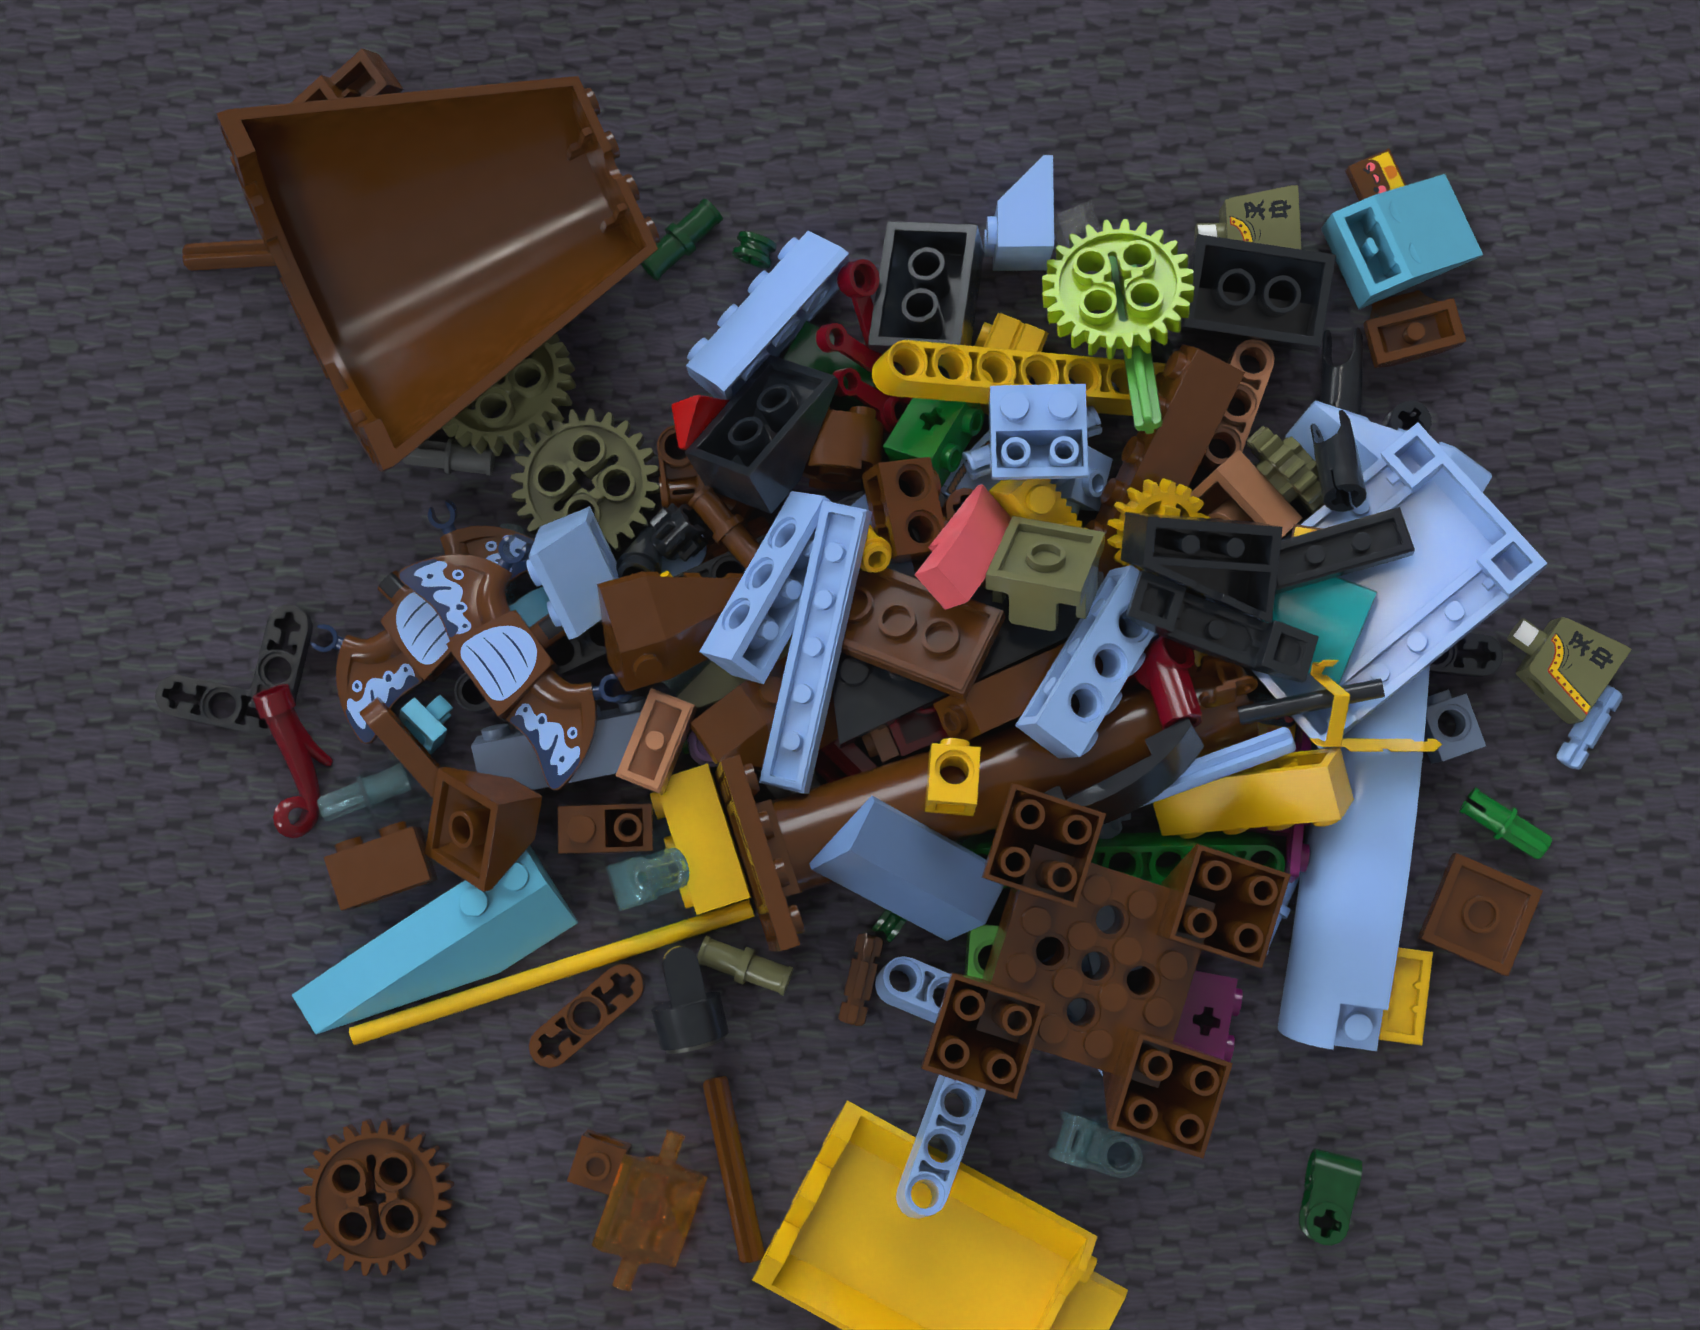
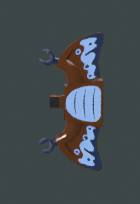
M450 500L445 501L451 515L448 521H440L435 515L433 506L428 511V520L431 525L440 528L443 532L440 540L444 549V555H473L498 564L501 559L498 553V546L503 538L516 535L510 544V552L515 557L519 556L521 549L526 543H531V545L534 543V539L524 534L501 527L470 526L456 530L454 522L457 519L458 510L456 505ZM527 560L513 564L509 571L513 576L507 587L519 577L528 573ZM398 570L386 576L377 588L394 605L381 619V623L385 628L383 631L368 639L358 638L349 634L343 638L338 636L337 631L332 626L322 624L316 627L329 630L333 635L332 643L327 647H322L311 642L313 648L321 652L330 651L331 649L339 651L336 666V682L340 703L352 730L361 743L364 744L373 743L378 736L361 717L359 712L379 697L393 710L403 696L424 683V680L435 682L456 660V657L446 645L450 640L439 615L425 600L399 579Z
M516 535L503 538L498 546V553L501 557L498 564L481 557L460 554L432 557L401 569L399 579L425 600L439 615L450 640L446 645L499 718L504 721L508 720L526 736L537 755L548 786L555 791L561 790L580 768L591 747L597 726L596 700L604 699L613 703H625L632 698V695L622 694L614 696L612 688L619 681L615 674L605 676L601 680L600 685L594 687L592 682L570 684L556 673L558 666L546 650L566 635L563 627H556L549 613L529 627L516 610H510L505 595L507 585L513 576L509 571L514 563L523 562L529 558L528 556L532 548L531 543H526L521 549L519 556L515 557L510 552V544Z

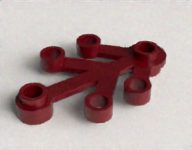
M859 259L843 265L837 276V284L843 294L852 298L866 346L848 335L846 329L839 323L821 326L816 333V342L823 352L831 353L838 351L872 373L873 365L882 356V354L869 349L868 346L874 309L871 295L879 287L880 277L876 266L871 261ZM830 331L833 333L835 338L834 345L831 343L829 338ZM853 368L840 369L832 373L839 382L834 394L838 397L853 396L868 407L876 410L877 420L884 425L885 432L890 435L912 398L884 394L863 382L860 374ZM904 368L901 372L902 375H906ZM844 376H845V377L847 378V380H848V388H847V389L845 388V386H844V384H843V378H844Z

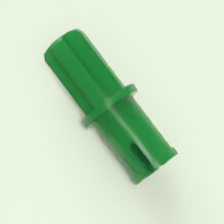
M1474 787L1468 794V797L1481 805L1483 809L1480 810L1469 802L1464 801L1459 812L1492 831L1494 839L1499 840L1503 838L1534 859H1540L1547 852L1552 842L1551 836L1517 815L1518 809L1512 807L1509 810L1481 792L1477 787Z

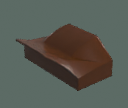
M1420 290L1373 303L1370 318L1363 323L1374 368L1391 367L1434 356L1462 346L1466 342L1454 298L1437 301L1426 296Z

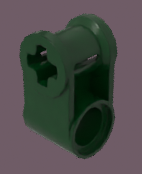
M1316 1148L1312 1150L1305 1173V1189L1299 1212L1301 1231L1308 1238L1322 1245L1332 1246L1340 1243L1346 1237L1354 1200L1361 1182L1362 1161L1360 1159ZM1326 1211V1215L1333 1219L1332 1227H1323L1321 1232V1228L1314 1225L1315 1216L1323 1217Z

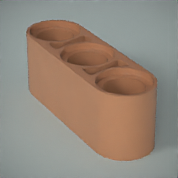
M1251 339L1244 341L1236 348L1227 362L1245 372L1233 396L1244 404L1245 415L1233 416L1226 410L1212 438L1221 439L1226 442L1230 450L1229 458L1238 450L1243 452L1274 366L1275 358L1273 351L1268 344L1261 340ZM1249 355L1256 358L1260 365V372L1251 374L1244 371L1240 365V357ZM1208 446L1202 458L1201 466L1207 471L1213 472L1228 458L1220 459L1213 456Z

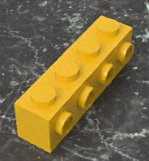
M1341 747L1292 752L1153 803L1162 836L1180 835L1181 838L1190 839L1201 836L1205 832L1223 831L1224 834L1234 835L1242 833L1249 828L1267 827L1269 830L1278 831L1300 823L1312 822L1314 826L1318 827L1329 826L1342 819L1354 798Z

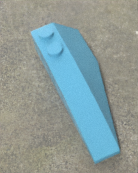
M529 845L492 890L483 892L466 880L315 978L292 994V997L314 1033L319 1034L501 973L578 924V921Z

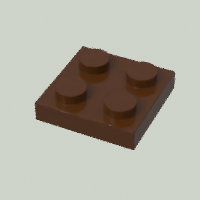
M1452 853L1417 939L1502 976H1509L1543 890L1463 855Z

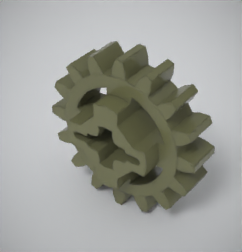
M1262 426L1246 440V444L1252 450V454L1260 460L1255 467L1289 503L1295 500L1307 512L1312 514L1325 505L1320 482L1317 480L1319 476L1316 461L1312 459L1301 444L1292 436L1282 441L1277 434L1274 435L1269 428Z

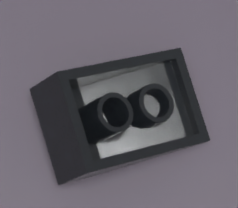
M769 355L684 453L705 486L710 485L714 492L772 514L800 481L839 382L834 375Z

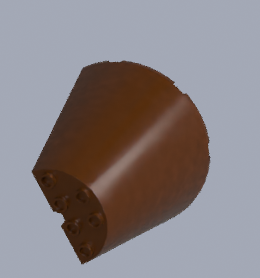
M579 76L234 108L216 113L223 139L232 154L230 159L265 247L268 253H271L272 259L280 272V281L326 379L331 381V385L339 398L338 403L368 457L373 464H376L380 472L395 467L658 250L656 244L660 242L657 228L653 220L649 216L644 218L636 202L640 200V194L633 177L629 173L623 176L619 172L614 159L620 157V150L616 139L611 131L604 132L597 117L601 113L597 98L591 88L584 89Z

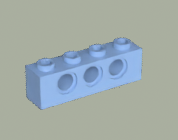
M796 491L790 492L700 649V653L730 675L764 684L791 637L822 501L831 502L825 496Z
M1133 565L1112 569L1108 572L1097 590L1087 618H1080L1015 725L1059 759L1081 757V755L1086 754L1094 746L1099 735L1096 731L1103 718L1110 714L1119 704L1122 698L1121 688L1127 678L1141 667L1146 657L1143 651L1151 638L1157 635L1125 617L1140 572ZM1120 616L1126 623L1125 635L1119 629ZM1097 655H1099L1103 662L1101 675L1095 668V658ZM1073 694L1077 696L1080 704L1077 715L1071 708Z

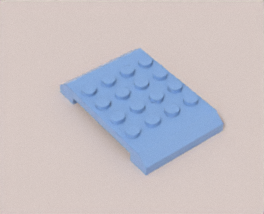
M1418 422L1382 451L1381 458L1362 473L1367 493L1366 500L1362 505L1357 508L1353 505V510L1344 512L1333 511L1323 505L1301 524L1323 529L1400 507L1415 548L1412 556L1339 576L1377 591L1339 686L1381 678L1385 693L1383 698L1349 704L1343 736L1519 593L1547 567V562ZM1292 532L1289 535H1287L1283 540L1291 538ZM1252 670L1276 699L1326 689L1309 673L1306 682L1301 683ZM1332 708L1291 715L1309 738H1319L1322 741H1326ZM1316 745L1319 749L1327 748Z

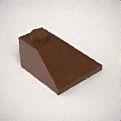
M450 767L438 768L425 854L483 892L490 891L535 840L542 796L513 778Z

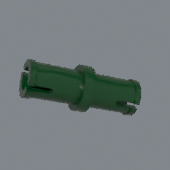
M703 198L700 204L677 225L671 223L665 228L666 235L656 244L658 250L640 265L654 280L658 281L684 255L690 256L696 251L695 245L715 225L723 221L722 215L710 201Z

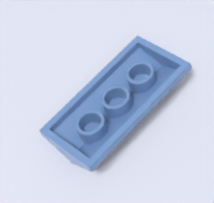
M871 796L809 863L811 870L946 941L984 925L1004 887L1002 884L982 878L986 859L874 796Z

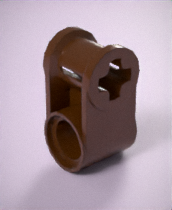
M675 425L667 427L661 432L657 441L662 508H668L672 503L678 508L682 504L688 505L690 499L698 491L706 487L687 456L678 460L667 455L669 442L677 438Z

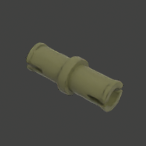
M709 936L704 938L697 956L699 965L702 964L734 976V982L743 985L745 981L778 992L782 996H784L794 970L791 966L787 967L755 955V949L746 947L745 950H741L711 939Z

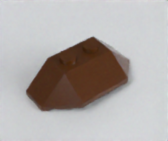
M788 655L775 663L764 684L746 680L689 724L715 764H719L720 760L740 754L743 765L752 763L755 770H762ZM833 690L819 751L838 739Z

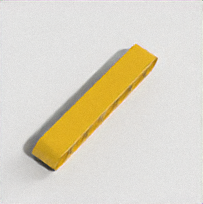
M902 340L893 344L875 362L872 368L874 384L881 392L890 396L989 404L990 386L1032 385L1028 381L1026 373L1034 379L1036 385L1071 384L1069 381L1070 377L1076 384H1086V408L1093 406L1097 413L1133 416L1125 362L1122 359L1111 360L1100 357ZM893 361L903 366L906 375H902L895 369ZM1153 362L1157 389L1159 390L1166 377L1164 376L1166 364ZM938 365L947 370L950 379L945 378L940 373ZM982 369L991 375L993 382L985 378ZM1111 381L1117 385L1119 392L1114 389Z

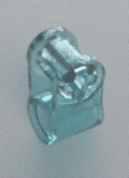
M667 848L645 856V854L605 867L619 912L659 899L658 896L683 888L689 880V867L686 858L676 848Z
M1061 1110L1060 1118L1063 1120L1055 1148L1049 1149V1157L1076 1167L1089 1168L1117 1178L1130 1177L1139 1170L1143 1154L1141 1147L1132 1136L1111 1130L1108 1126L1102 1125L1101 1122ZM1079 1130L1074 1147L1071 1149L1075 1133ZM1117 1142H1126L1131 1145L1133 1151L1131 1160L1126 1165L1120 1167L1110 1164L1107 1159V1152L1110 1146Z

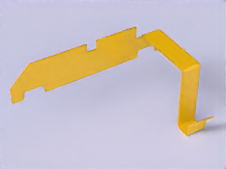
M1338 660L1312 662L1310 675L1334 695L1326 741H1322L1319 738H1310L1315 745L1321 747H1345L1350 752H1383L1382 749H1388L1391 752H1435L1442 746L1436 739L1414 741L1412 739L1342 738L1350 694L1330 677L1322 674L1325 667H1333Z

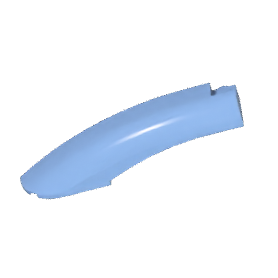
M1430 665L1342 738L1412 739L1414 741H1424ZM1312 742V749H1313V750L1319 749V748ZM1341 747L1354 800L1338 822L1323 827L1314 826L1311 822V825L1305 828L1304 843L1309 844L1310 847L1309 862L1306 872L1300 873L1291 946L1278 1021V1031L1290 1039L1332 1050L1335 1045L1377 1051L1383 1010H1388L1399 947L1415 832L1423 752H1391L1388 749H1382L1383 752H1350L1345 747Z

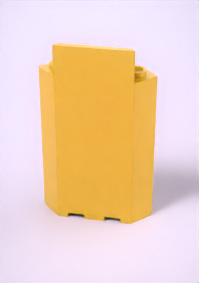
M848 1100L827 1134L811 1169L808 1170L781 1226L773 1236L752 1281L842 1330H1109L1128 1292L1124 1287L1094 1272L1097 1258L1092 1256V1252L1098 1236L960 1162L947 1201L939 1212L920 1219L910 1218L902 1213L897 1205L896 1193L916 1137ZM928 1144V1152L931 1158L936 1162L943 1163L947 1158V1154ZM916 1182L911 1190L912 1200L918 1207L926 1209L931 1203V1191L924 1183Z

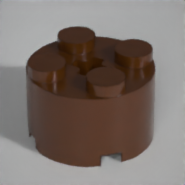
M856 406L851 407L849 412L830 410L829 407L802 474L803 477L810 479L809 487L826 491H861L862 474L883 461L885 427L876 419V410L869 407Z

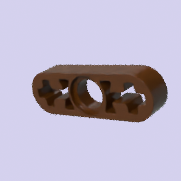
M379 697L375 698L359 712L361 717L433 798L438 768L442 767L395 713Z
M625 963L608 969L533 1033L529 1042V1052L533 1060L540 1066L547 1068L557 1067L567 1061L640 999L645 989V979L641 971L637 967ZM616 973L622 977L631 974L635 979L631 984V989L634 993L631 997L621 993L610 1001L611 1004L617 1007V1010L611 1014L606 1002L594 994V990L600 986L602 993L605 995L616 985L615 980L612 978ZM582 1002H592L599 1008L601 1018L596 1027L585 1029L576 1023L574 1017L575 1009ZM564 1017L568 1028L574 1034L580 1036L581 1040L575 1044L572 1036H569L558 1047L562 1053L560 1057L557 1058L553 1053L544 1056L540 1051L544 1046V1041L541 1037L546 1033L548 1037L552 1038L563 1031L565 1028L559 1025L558 1021Z

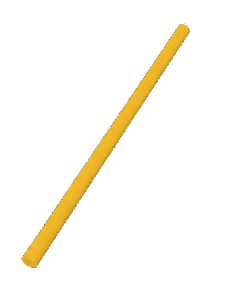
M750 899L350 1027L349 1034L352 1043L358 1045L755 917Z

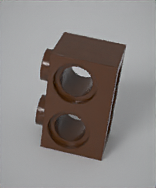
M931 457L876 464L862 474L868 509L872 511L871 523L873 530L878 537L888 541L892 548V557L889 564L927 559L932 553L928 547L948 523L946 517L942 515L939 501L941 484L937 472L933 470ZM899 479L908 484L911 490V497L901 491ZM908 524L915 527L919 532L920 543L910 537Z

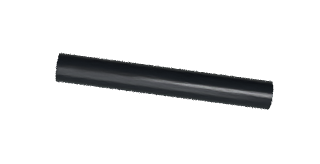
M1381 678L1341 686L1350 694L1349 704L1385 697ZM1327 689L1237 706L1240 724L1245 725L1332 708L1334 695Z

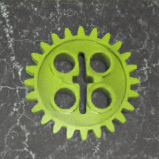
M1123 219L1120 228L1114 230L1109 220H1104L1103 231L1098 233L1088 224L1086 225V237L1084 239L1071 233L1069 235V248L1057 245L1056 260L1049 259L1046 262L1047 275L1042 276L1044 291L1042 292L1043 308H1047L1049 324L1057 323V334L1059 337L1072 333V348L1075 349L1082 343L1087 342L1090 356H1093L1100 347L1106 348L1108 359L1112 360L1116 349H1123L1126 357L1131 359L1133 347L1138 345L1146 354L1151 353L1152 339L1166 345L1168 341L1167 330L1179 333L1181 331V318H1189L1190 302H1193L1194 286H1192L1194 272L1193 269H1188V255L1178 254V242L1176 240L1163 245L1164 231L1162 229L1156 231L1151 236L1147 235V223L1142 222L1136 231L1129 229L1128 219ZM1110 256H1115L1117 259L1120 290L1122 295H1124L1126 322L1120 321L1118 316L1116 290L1112 282V269L1108 258ZM1141 264V265H1144V266H1142V267H1132L1131 265ZM1088 271L1098 272L1096 274H1085ZM1150 303L1152 305L1148 307H1141L1137 304ZM1094 310H1103V311H1106V312L1101 313V314L1091 313V311H1094Z

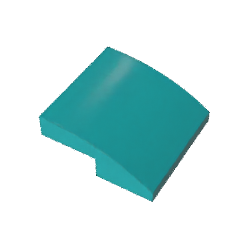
M1340 577L1331 578L1275 594L1272 621L1276 620L1319 636L1312 662L1338 660L1333 667H1325L1322 674L1327 675L1339 685L1356 642L1361 635L1377 591ZM1312 662L1309 668V674L1311 672Z

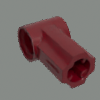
M1160 636L1146 646L1143 651L1146 654L1145 660L1134 675L1141 685L1151 691L1162 730L1187 717L1195 728L1203 721L1201 718L1202 712L1188 671L1195 662L1194 650Z

